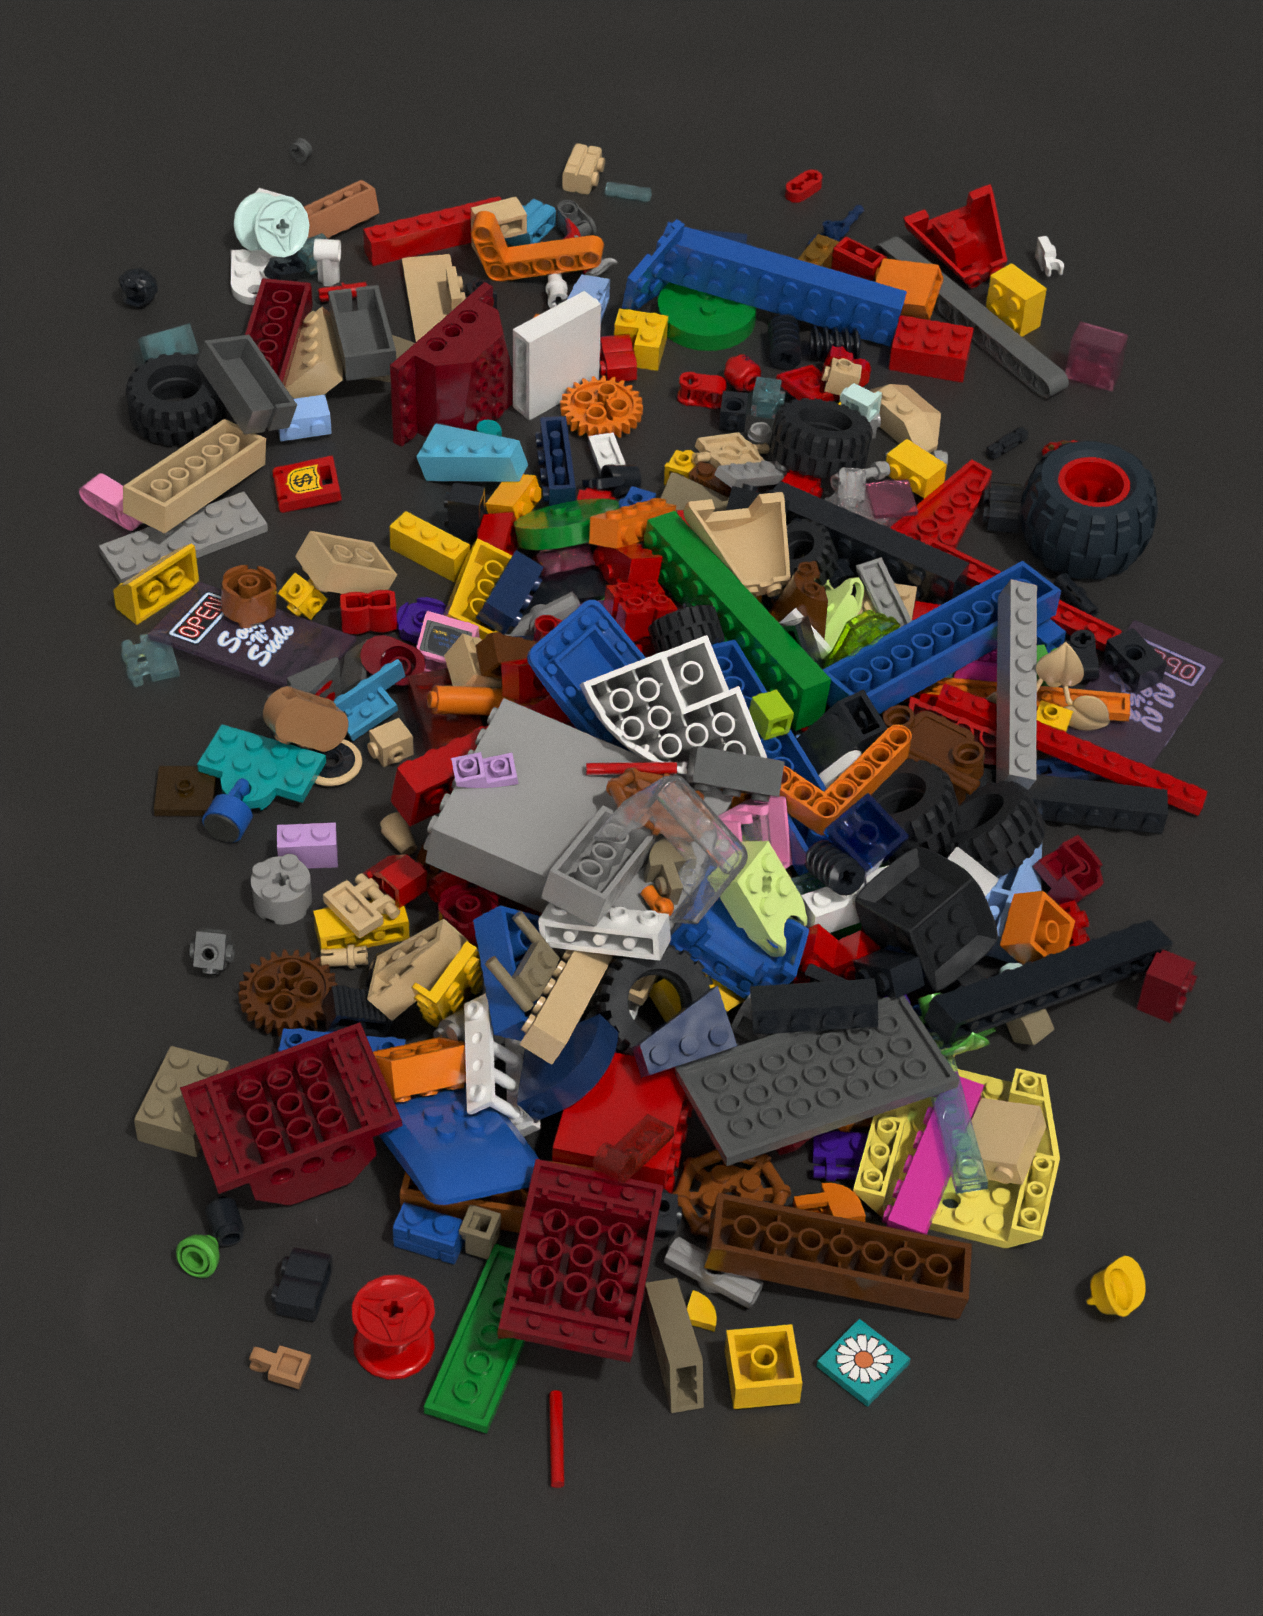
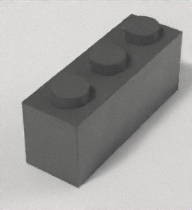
M696 746L690 750L685 783L693 784V790L711 793L712 788L722 789V795L740 798L741 793L752 795L751 800L768 803L770 798H776L780 795L785 761Z

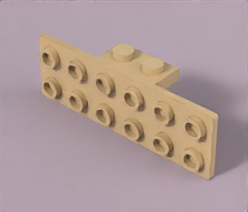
M449 254L402 258L415 343L466 299L465 292H460L463 291L462 276H457L456 266H452Z

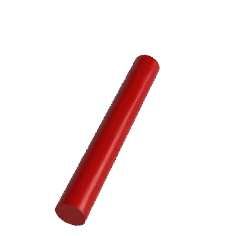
M677 762L586 763V775H622L627 768H636L638 771L653 774H677Z
M554 1390L549 1393L551 1486L561 1488L564 1486L563 1394L561 1391Z

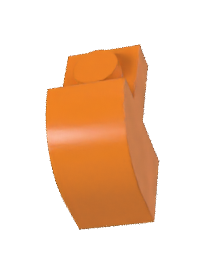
M821 1183V1193L795 1196L793 1198V1208L865 1222L866 1214L859 1197L855 1192L843 1185Z

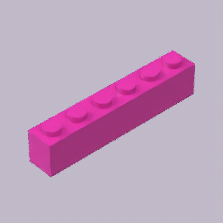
M958 1076V1088L933 1096V1100L937 1102L935 1107L929 1106L923 1120V1124L927 1125L925 1131L919 1130L913 1144V1148L917 1149L915 1155H908L903 1168V1173H906L904 1181L898 1179L892 1196L896 1198L894 1206L888 1204L882 1223L887 1224L886 1227L927 1235L956 1164V1155L981 1100L983 1084Z

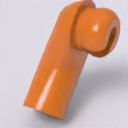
M649 885L641 891V896L651 910L657 913L669 914V917L673 914V902L668 898L661 897L653 885Z

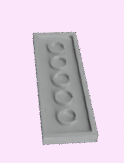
M243 491L204 506L166 533L150 526L99 545V551L121 584L177 548L192 543L195 546L196 558L265 533L268 531V526Z

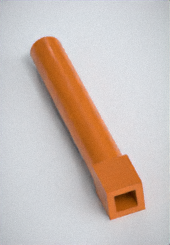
M435 685L432 691L428 692L427 705L428 708H432L434 714L489 716L493 707L499 708L504 698L514 702V699L502 696V688ZM537 697L531 698L530 703H524L519 705L523 707L528 704L534 705L544 699H538Z

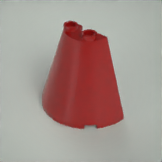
M991 184L970 191L966 206L929 220V215L925 209L903 217L906 229L966 283L970 289L976 288L981 283L989 280L993 273L1004 268L1007 263ZM952 212L959 219L965 221L968 230L974 232L979 240V245L977 246L979 260L961 269L938 247L932 226L933 221Z

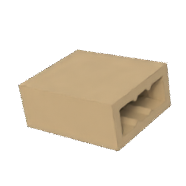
M981 1098L956 1155L963 1176L973 1179L994 1180L1004 1184L1023 1185L1047 1127L1041 1107Z

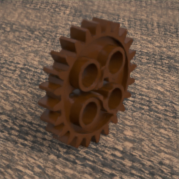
M283 949L282 956L278 957L274 952H271L270 960L261 956L259 957L260 966L251 963V972L243 973L244 981L239 982V1003L241 1004L242 1013L246 1012L247 1021L254 1020L256 1029L265 1025L266 1034L270 1033L274 1028L277 1029V1035L281 1036L283 1028H301L306 1030V1026L309 1025L317 1029V1019L326 1022L324 1020V1006L322 1003L331 987L337 986V982H335V974L330 973L329 964L322 965L320 957L311 961L310 952L300 957L299 950L296 949L292 956H288L287 950Z

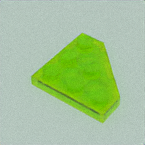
M869 609L848 620L824 668L847 656L851 657L857 654L863 647L869 644L877 643L882 637L900 628L901 625L894 617L890 616L887 618L885 614L878 612L875 614Z

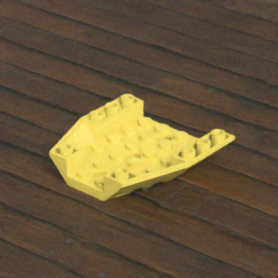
M955 1055L944 1056L950 1066L953 1067ZM952 1068L956 1075L984 1085L981 1098L1040 1106L1047 1127L1023 1185L1004 1184L994 1180L973 1179L963 1176L957 1159L929 1230L1005 1249L1042 1239L1060 1161L1046 1075L1016 1068L1013 1082ZM933 1096L873 1116L853 1192L882 1218L887 1205L894 1206L896 1198L892 1196L898 1179L904 1181L906 1173H903V1168L908 1155L914 1156L917 1149L913 1148L916 1135L919 1130L925 1131L927 1125L923 1124L926 1111L929 1106L935 1107L937 1102L933 1100ZM953 1199L959 1206L948 1208L942 1201Z

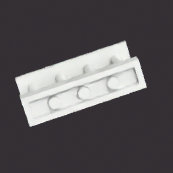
M486 993L464 1003L467 1113L472 1115L487 1107H491L507 1116L523 1137L540 1130V1120L535 1121L517 1105L525 1050L524 1047L519 1045L521 1041L505 1038L504 1047L493 1040V1028ZM494 1056L506 1062V1074L494 1068ZM495 1083L507 1089V1101L495 1095Z

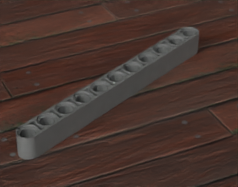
M898 236L877 244L873 249L887 256V259L932 264ZM942 272L944 280L934 306L937 312L952 324L974 328L972 340L1040 397L1047 399L1068 387V377L1061 368Z

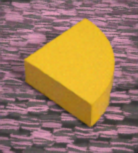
M693 1290L687 1306L692 1326L715 1332L717 1317L713 1304L706 1296Z

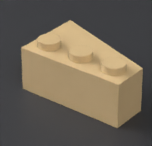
M442 919L378 955L367 1000L393 1021L416 1002L411 988L416 982L428 991L431 990L468 940L445 919Z

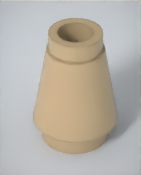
M391 813L383 818L380 826L382 828L381 833L401 855H411L414 853L417 846L409 825L400 813Z

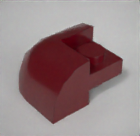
M1079 835L1063 842L1054 852L1039 859L1033 866L1041 878L1052 888L1047 895L1057 904L1074 900L1078 903L1096 892L1104 883L1100 870L1103 864Z

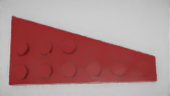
M971 459L890 528L923 543H926L932 537L956 549L984 494V489L987 488L991 481L993 471Z

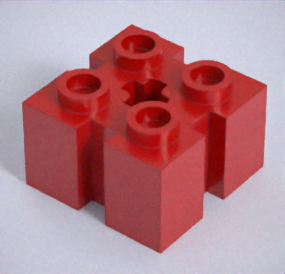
M645 580L638 582L636 587L625 582L618 583L617 585H606L603 606L633 642L643 641L644 637L650 636L648 627L655 620L678 610L673 601L665 595V591L657 581Z

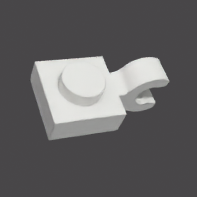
M1047 236L1038 237L1035 258L1041 270L1047 276H1051L1052 269L1057 270L1060 275H1063L1064 263L1056 259L1055 246L1051 245Z

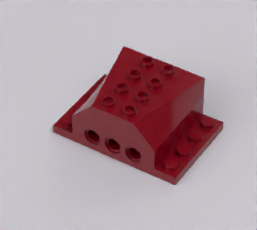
M484 282L390 364L393 443L402 447L409 440H412L417 433L427 438L435 423L476 432V426L480 421H495L513 404V370L499 311L493 308V286Z
M360 1022L180 1087L218 1194L249 1183L255 1200L294 1205L352 1183L377 1155L373 1137L403 1126L399 1112Z
M536 1159L499 1323L498 1338H515L630 1363L663 1185Z

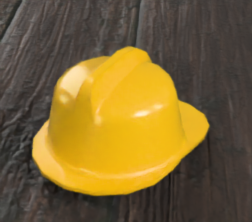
M1123 1256L1112 1262L1106 1269L1096 1273L1090 1281L1091 1296L1086 1302L1088 1305H1096L1097 1309L1103 1314H1117L1120 1317L1128 1316L1142 1303L1146 1292L1145 1279L1139 1264L1132 1257Z

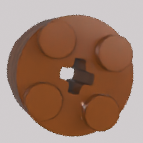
M239 565L227 570L223 575L221 584V609L223 614L230 620L237 622L242 628H251L254 624L273 618L276 615L277 594L275 575L270 570L261 566H257L256 570L248 569V565Z

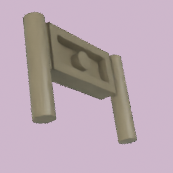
M519 911L512 917V920L532 944L515 973L511 977L495 956L488 959L485 965L524 1012H527L533 1007V1002L540 998L558 966L560 958L525 914Z

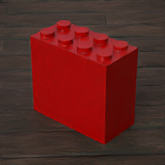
M615 1053L608 1069L599 1082L583 1098L563 1110L553 1145L552 1162L602 1169V1173L663 1185V1189L672 1194L676 1177L674 1176L675 1168H679L681 1161L682 1142L685 1143L687 1137L688 1117H692L694 1109L675 1076V1067L641 1077L635 1056Z

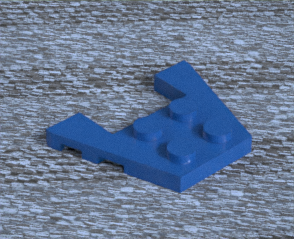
M678 219L672 223L673 231L668 237L662 235L657 241L655 253L652 256L647 253L627 277L622 309L635 311L658 296L662 288L669 283L660 279L666 267L664 265L666 253L682 239L685 224Z

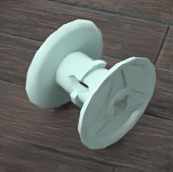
M258 192L247 196L240 202L235 212L234 229L236 237L242 246L248 250H265L272 256L287 257L300 250L308 238L310 224L307 212L302 204L293 197L284 195L274 197L269 193Z

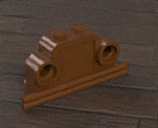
M903 705L892 706L884 712L883 722L887 728L892 725H903L911 731L912 738L907 759H913L915 762L925 760L942 768L950 777L959 805L966 799V793L971 795L981 785L979 779L984 774L985 752L983 746L974 741V735L970 730L948 721L945 717L938 716L930 711H922L914 716L912 709Z

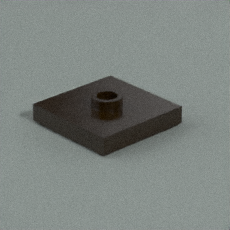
M159 766L154 815L203 816L215 798L217 777L198 772L197 766Z

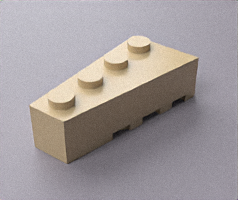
M323 306L316 312H310L303 322L285 388L294 399L324 395L343 380V365L330 313Z

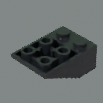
M863 689L836 702L797 738V741L819 775L850 751L859 750L863 754L888 728Z

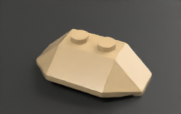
M888 384L869 390L873 393L877 391L882 393L879 412L881 418L880 428L899 444L908 439L928 453L937 449L941 413L908 385Z

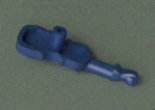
M856 205L842 221H824L822 223L824 231L820 235L840 242V238L849 232V227L865 211L863 206ZM815 234L814 237L808 241V246L817 236V234Z

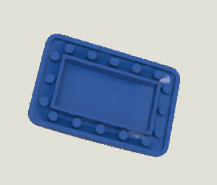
M588 600L530 648L527 654L528 663L543 686L578 730L632 752L620 743L597 718L588 704L580 684L646 657L600 602Z
M464 1083L465 1087L461 1089L447 1090L445 1087L438 1089V1093L435 1095L420 1096L419 1094L411 1095V1100L394 1102L403 1126L379 1134L380 1138L425 1198L437 1205H449L530 1187L535 1160L539 1159L523 1135L504 1114L491 1107H487L472 1115L467 1113L466 1083Z

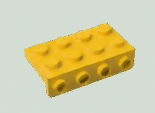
M466 941L430 991L416 982L411 987L415 995L414 999L418 1002L416 1005L421 1008L419 1011L423 1014L422 1018L436 1028L440 1021L464 1008V1003L467 1002L472 993L477 995L483 988L484 977L480 965V956L477 948L468 941Z

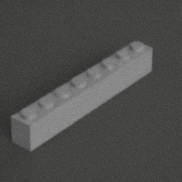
M1011 579L998 595L996 783H999V781H1013L1028 790L1036 781L1037 585Z

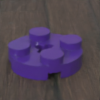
M421 597L416 598V603L409 605L407 602L403 604L397 613V627L400 638L418 644L423 625L419 621L424 620L427 611L443 615L446 609V605L443 602L434 598Z

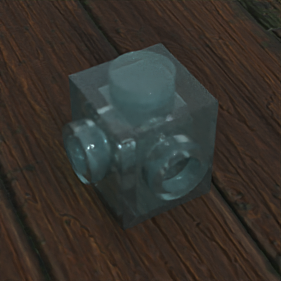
M764 377L756 378L752 396L751 416L775 419L778 407L782 406L785 401V391L781 390L782 380Z

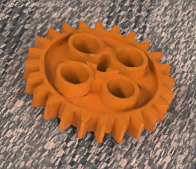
M592 376L590 382L583 378L582 384L574 382L573 388H566V394H562V400L560 401L561 416H566L567 425H570V431L578 429V436L587 433L588 436L613 432L618 438H621L622 431L630 434V428H637V422H641V415H643L642 397H639V391H633V385L625 387V381L622 380L616 383L615 377L611 378L610 381H606L605 376H602L601 380H597Z

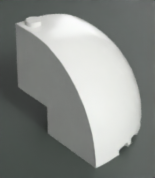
M707 635L580 684L584 696L597 718L620 743L649 762H677L678 774L687 776L690 750L696 746L767 758L739 686L728 689Z

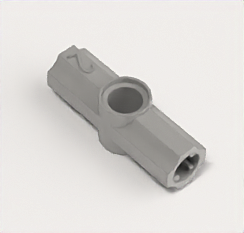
M570 592L546 605H535L531 608L529 614L521 618L516 628L510 626L505 635L512 637L534 635V623L539 616L552 615L557 619L564 620L578 608L580 602L577 596Z
M680 1237L673 1241L665 1256L664 1263L697 1280L698 1285L705 1292H719L748 1309L753 1306L763 1287V1282L756 1278L704 1268L706 1251ZM708 1271H716L719 1274L714 1275L709 1273Z

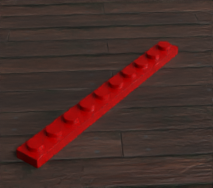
M944 683L936 701V707L958 717L966 718L980 726L997 731V704ZM1037 720V750L1119 784L1166 789L1168 804L1199 816L1208 791Z

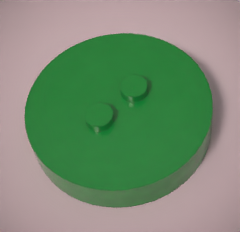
M669 282L662 288L659 294L657 314L668 316L667 337L673 342L694 350L718 351L736 346L749 337L755 326L756 307Z
M585 499L560 503L527 513L514 522L518 546L528 550H548L588 543L590 537V517L605 513L606 511L619 509V503L613 499Z

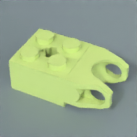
M859 577L849 578L835 589L830 585L829 579L824 585L828 598L825 641L833 649L823 658L825 659L824 661L832 660V658L836 657L858 623L856 617L862 607L865 589ZM853 584L856 586L857 591L855 597L851 595Z
M769 841L741 842L710 881L737 927L743 928L749 939L759 945L771 957H783L786 953L787 945L784 936V925L787 919H793L791 916L794 915L799 919V921H795L803 926L807 925L808 917L803 898ZM767 939L773 944H775L778 948L772 947L768 943Z

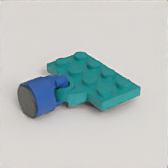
M222 724L197 763L198 772L221 778L222 794L217 795L213 799L202 818L205 829L218 840L237 842L242 838L252 821L251 809L259 808L260 811L271 804L276 795L303 803L326 764V755L291 744L286 745L274 739Z

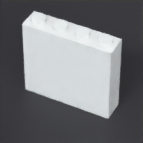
M583 291L513 329V408L528 420L560 404L562 394H566L567 387L573 388L574 382L582 384L583 378L590 382L592 376L599 380L601 303L596 298Z

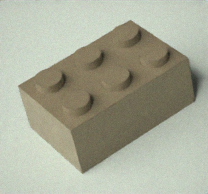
M171 1046L134 1118L138 1141L197 1157L201 1145L180 1087L230 1070L229 1061Z

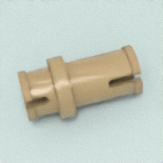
M350 944L347 948L321 949L322 965L329 964V967L349 966L350 969L356 968V965H368L367 946L355 947L354 944Z

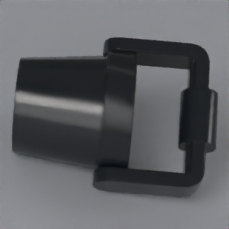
M607 464L601 469V477L582 480L583 489L592 488L611 491L612 497L616 498L627 494L631 486L640 488L642 483L640 470L635 464Z

